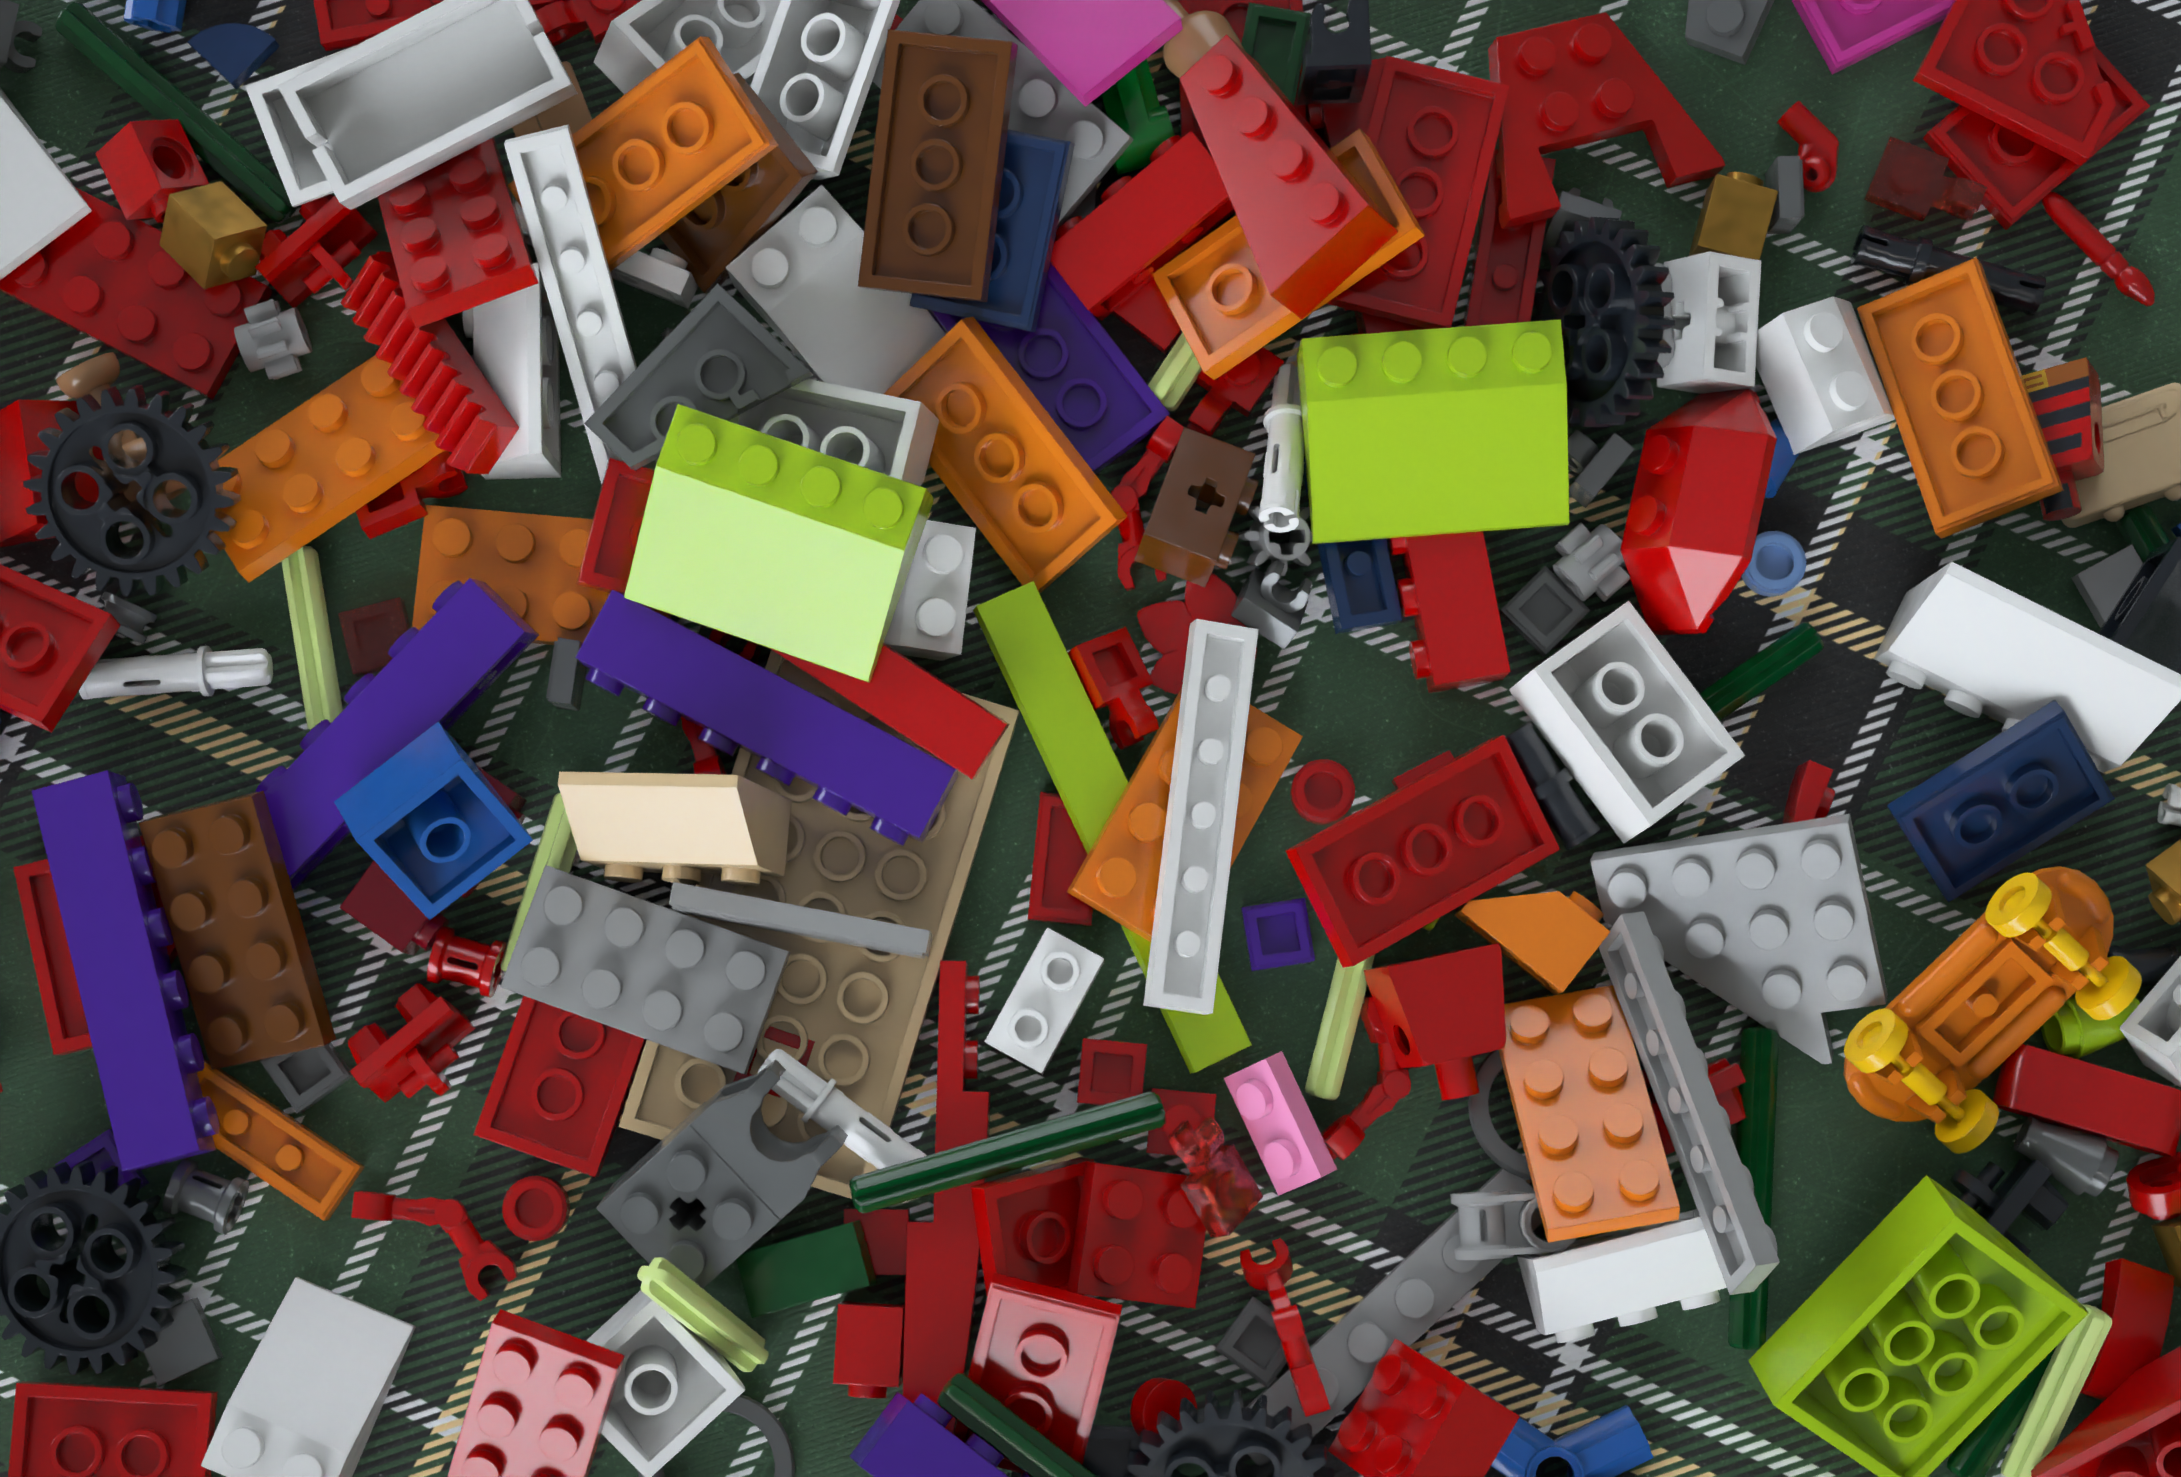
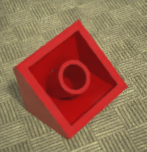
M19 399L0 410V547L44 540L37 539L35 534L48 524L46 516L32 515L26 512L27 507L42 500L41 493L23 487V481L37 475H42L43 470L31 464L27 458L29 454L36 451H50L38 437L39 432L48 427L63 431L57 423L55 414L62 409L69 408L80 416L76 401ZM94 446L92 449L94 456L97 459L104 460L102 450ZM78 472L75 477L77 492L85 500L96 502L99 497L97 482L88 473Z

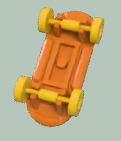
M2061 866L2042 868L2032 873H2021L2012 877L1994 893L1987 905L1986 911L1885 1008L1875 1010L1860 1020L1850 1032L1844 1046L1845 1062L1843 1072L1847 1088L1860 1106L1877 1117L1896 1122H1915L1929 1119L1936 1123V1138L1950 1151L1957 1154L1969 1152L1988 1138L1995 1128L1999 1117L1997 1104L1981 1090L1974 1088L2050 1019L2075 992L2077 1005L2094 1020L2110 1019L2126 1009L2139 992L2142 978L2140 972L2124 957H2107L2113 939L2114 916L2108 897L2095 880L2079 870Z

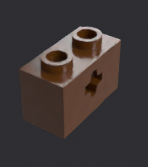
M1184 427L1134 561L1206 587L1214 566L1226 570L1240 535L1228 530L1234 512L1246 516L1259 483L1258 480L1248 477L1256 454ZM1196 505L1207 509L1206 513L1194 510Z

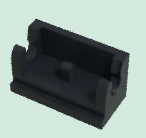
M1349 0L1346 13L1349 27L1341 33H1332L1327 30L1324 25L1325 8L1323 3H1318L1311 14L1310 40L1304 48L1302 57V73L1297 92L1298 105L1361 103L1372 65L1369 1Z

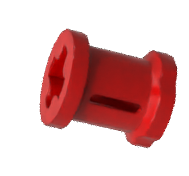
M444 926L438 932L432 947L427 968V981L439 984L445 979L479 988L481 996L491 998L495 994L503 973L500 964L507 943L495 940L489 945L455 936L453 928ZM457 959L464 960V961H468V962H472V963H476L477 965L470 964V963H466V962H463V961H459V960H457Z

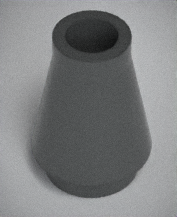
M2029 1116L2025 1120L2014 1142V1151L2025 1155L2032 1161H2040L2053 1172L2051 1174L2053 1178L2076 1196L2085 1192L2093 1197H2097L2110 1181L2119 1156L2117 1150L2107 1146V1139L2105 1137L2043 1122L2033 1116Z

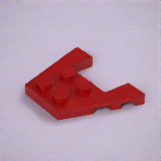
M1606 12L1496 37L1488 48L1490 81L1510 85L1498 134L1499 152L1495 156L1496 178L1501 179L1503 202L1498 207L1499 222L1502 229L1553 217L1560 209V201L1541 157L1543 154L1637 131H1644L1667 188L1714 177L1724 168L1725 163L1722 156Z

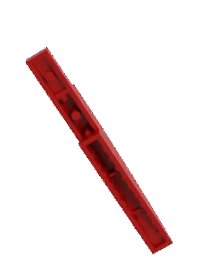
M940 960L935 1153L989 1138L991 1093L965 1091V1079L978 1078V1040H966L967 1014H979L980 976H968V963L966 961ZM987 1178L934 1193L933 1221L910 1220L907 1222L903 1396L912 1403L922 1393L939 1406L937 1399L945 1384L957 1373L965 1374L981 1255L970 1187L987 1182ZM953 1417L945 1427L952 1434L955 1432L957 1419Z

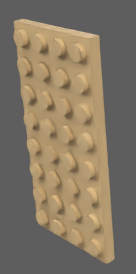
M771 650L766 670L944 762ZM967 694L964 695L1010 725L975 779H970L957 770L959 776L923 843L909 836L904 846H901L869 828L874 817L853 806L847 816L826 807L812 798L817 790L815 786L797 777H794L790 786H787L767 776L755 768L760 758L740 748L731 775L742 776L792 800L784 876H760V885L726 884L721 882V874H701V883L696 884L698 887L930 930L933 938L929 957L925 956V959L687 914L693 918L790 952L756 1047L757 1054L750 1074H757L759 1068L775 1049H782L799 1061L807 1050L808 1039L815 1041L806 1068L827 1083L833 1078L837 1081L834 1087L890 1128L940 972V960H943L1020 714L1019 710ZM772 1026L798 1035L801 1038L800 1047L796 1049L764 1038V1034ZM646 1040L619 1127L663 1140L704 1102H707L726 1084L732 1083L736 1071ZM766 1094L761 1109L763 1121L769 1131L779 1139L792 1143L803 1142L815 1135L828 1132L812 1119H809L807 1123L803 1122L801 1119L804 1113L783 1097L779 1098L770 1094ZM843 1144L821 1166L811 1187L852 1199L850 1180L855 1176L878 1170V1168L870 1162L868 1163Z

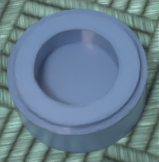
M1781 531L1761 533L1756 536L1751 562L1741 577L1744 583L1759 595L1768 597L1783 595L1801 581L1806 570L1805 552L1800 543L1787 533Z

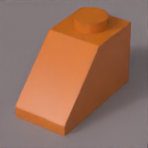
M1560 891L1472 900L1464 903L1454 914L1488 943H1500L1503 955L1554 995L1562 993L1610 933L1607 928L1599 923L1604 916L1603 912L1575 891L1572 892L1569 898Z

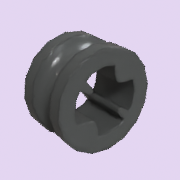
M104 591L101 597L105 602L103 610L112 614L121 624L117 633L144 645L147 639L143 632L144 627L148 623H155L158 616Z

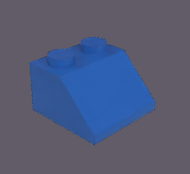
M439 722L435 723L334 801L356 842L429 920L533 841L530 834L477 765Z

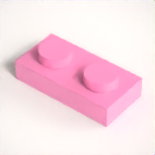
M1282 1051L1224 1078L1278 1196L1337 1170Z

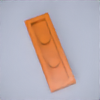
M204 1060V1069L197 1072L203 1097L209 1096L212 1099L218 1115L219 1133L212 1135L215 1148L321 1220L328 1221L365 1166L222 1069L212 1070L210 1062Z

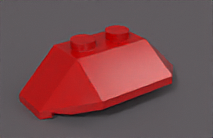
M1749 388L1699 394L1646 430L1620 551L1646 624L1656 635L1706 633L1714 620L1712 613L1729 597L1751 562L1777 438L1767 415L1759 405L1760 399L1757 393Z

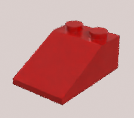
M2181 1346L2131 1374L2031 1470V1476L2181 1477Z

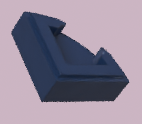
M226 23L209 27L193 36L187 42L193 50L236 90L280 47L277 41L268 33L254 26L240 23Z

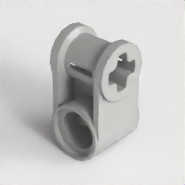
M1480 1191L1450 1194L1451 1204L1458 1207L1460 1247L1454 1250L1455 1260H1488L1511 1258L1518 1254L1554 1253L1565 1250L1576 1239L1572 1238L1548 1243L1547 1240H1541L1536 1237L1530 1224L1531 1216L1538 1207L1535 1192ZM1480 1210H1483L1485 1238L1483 1241L1481 1240Z

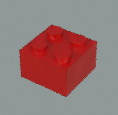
M1395 1338L1385 1356L1376 1365L1372 1378L1351 1413L1343 1420L1328 1452L1364 1477H1484L1520 1416Z

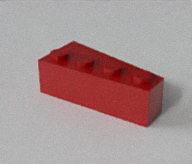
M1226 34L1179 79L1269 294L1302 320L1397 234L1398 230L1259 63Z

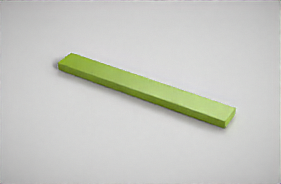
M1034 581L977 605L973 612L1088 855L1128 781ZM1121 925L1141 970L1147 979L1151 942ZM1219 974L1217 975L1212 1014L1203 1015L1160 1008L1190 1074L1196 1073L1252 1045Z

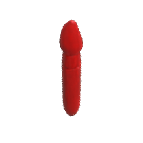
M2050 192L2042 199L2044 209L2054 223L2107 276L2114 279L2117 290L2146 307L2154 304L2155 292L2146 275L2138 268L2129 266V263L2122 254L2116 251V248L2071 202L2055 192Z

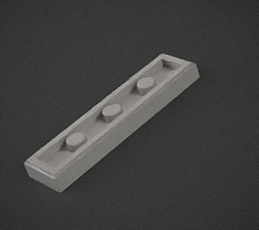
M673 882L669 905L672 906V909L679 913L925 959V956L929 957L933 938L930 930Z

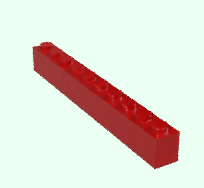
M1385 58L1371 60L1372 65L1361 103L1306 105V121L1313 129H1319L1320 137L1329 149L1359 128L1367 134ZM1354 311L1358 333L1350 335L1424 330L1427 328ZM1483 531L1387 538L1391 554L1402 555L1406 578L1397 580V589L1403 616H1414L1418 640L1409 642V652L1415 678H1426L1428 693L1503 680L1511 671Z

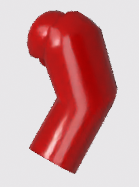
M1798 100L1777 121V124L1799 144L1797 156H1800L1803 164V188L1817 193L1829 188L1837 176L1839 141Z

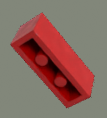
M1192 130L1182 138L1180 135H1175L1160 144L1150 156L1152 163L1134 178L1124 176L1110 185L1101 196L1103 203L1084 219L1082 216H1076L1057 229L1050 262L1086 309L1101 321L1110 315L1113 309L1153 280L1152 274L1207 236L1235 213L1211 153Z

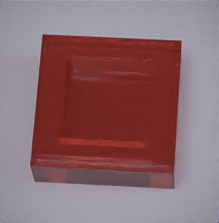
M400 597L338 613L352 672L357 677L381 671L393 659L388 655L390 647L402 634L411 628L404 600Z

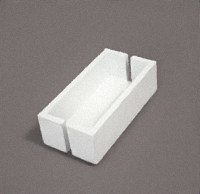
M444 0L278 85L305 139L317 146L312 152L339 203L350 210L578 94L551 41L545 34V30L529 0ZM328 142L329 145L331 146L332 150H330L328 147H326V146L323 145V144H325V143Z

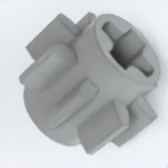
M273 299L244 308L249 323L235 327L234 333L248 370L254 372L265 368L269 380H276L302 371L298 357L311 353L312 345L298 309L294 307L281 311L279 302Z
M1250 506L1248 512L1255 521L1252 523L1249 531L1238 533L1240 534L1239 539L1249 541L1254 550L1248 558L1247 563L1249 565L1258 566L1267 559L1271 560V564L1279 560L1285 564L1281 576H1285L1287 560H1293L1294 563L1301 566H1309L1311 564L1309 556L1305 553L1310 541H1312V532H1310L1309 526L1305 521L1310 516V507L1299 508V525L1294 530L1289 531V542L1277 544L1270 543V530L1264 527V521L1260 522L1259 520L1260 507Z
M1579 523L1555 546V549L1563 557L1553 565V570L1560 581L1581 601H1585L1595 592L1605 602L1630 579V576L1622 569L1625 566L1620 551L1622 540L1604 524L1598 525L1592 532H1589L1582 523Z

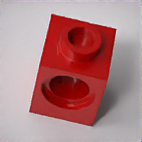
M179 119L130 121L95 153L126 220L155 218L156 222L164 223L169 194L209 184Z
M842 1301L838 1304L833 1384L848 1385V1396L887 1398V1387H899L902 1384L904 1304Z

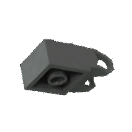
M774 1060L758 1074L726 1084L614 1182L596 1207L649 1264L654 1258L663 1257L702 1289L805 1199L821 1166L843 1146L848 1136L839 1125H836L828 1132L815 1135L807 1141L792 1143L779 1139L769 1131L763 1121L761 1109L764 1097L786 1071L777 1060ZM697 1198L705 1207H698L691 1202Z

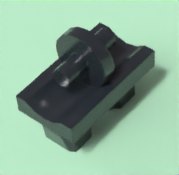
M2020 1159L1994 1192L1992 1189L2005 1172L1991 1161L1987 1163L1976 1178L1968 1172L1958 1169L1950 1179L1952 1184L1963 1193L1960 1200L1973 1210H1976L1978 1206L1981 1207L1978 1214L2027 1257L2031 1250L2007 1231L2018 1215L2021 1213L2040 1230H2048L2057 1222L2069 1206L2057 1189L2047 1181L2053 1172L2038 1160H2033L2030 1164Z

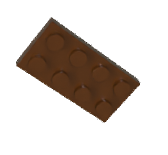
M888 29L858 287L987 302L1018 45L1014 42Z
M264 791L164 814L139 822L212 1070L321 1047L334 1041L336 1036Z

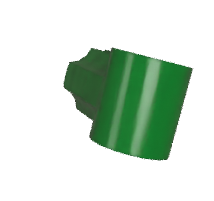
M1147 58L1099 96L1105 114L1134 139L1113 164L1117 176L1145 169L1152 163L1150 156L1153 151L1164 141L1175 136L1165 105L1160 106Z

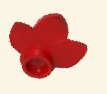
M1211 573L1206 587L1187 581L1185 602L1178 600L1159 602L1138 611L1137 618L1145 638L1154 649L1163 654L1156 662L1150 674L1153 685L1172 694H1178L1181 690L1190 623L1195 619L1246 627L1239 620L1231 616L1237 595L1218 576Z

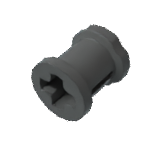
M189 1158L183 1159L171 1177L163 1200V1211L170 1214H178L182 1211L214 1223V1230L226 1235L235 1225L244 1207L249 1189V1181L240 1177L230 1181L198 1169L197 1161Z

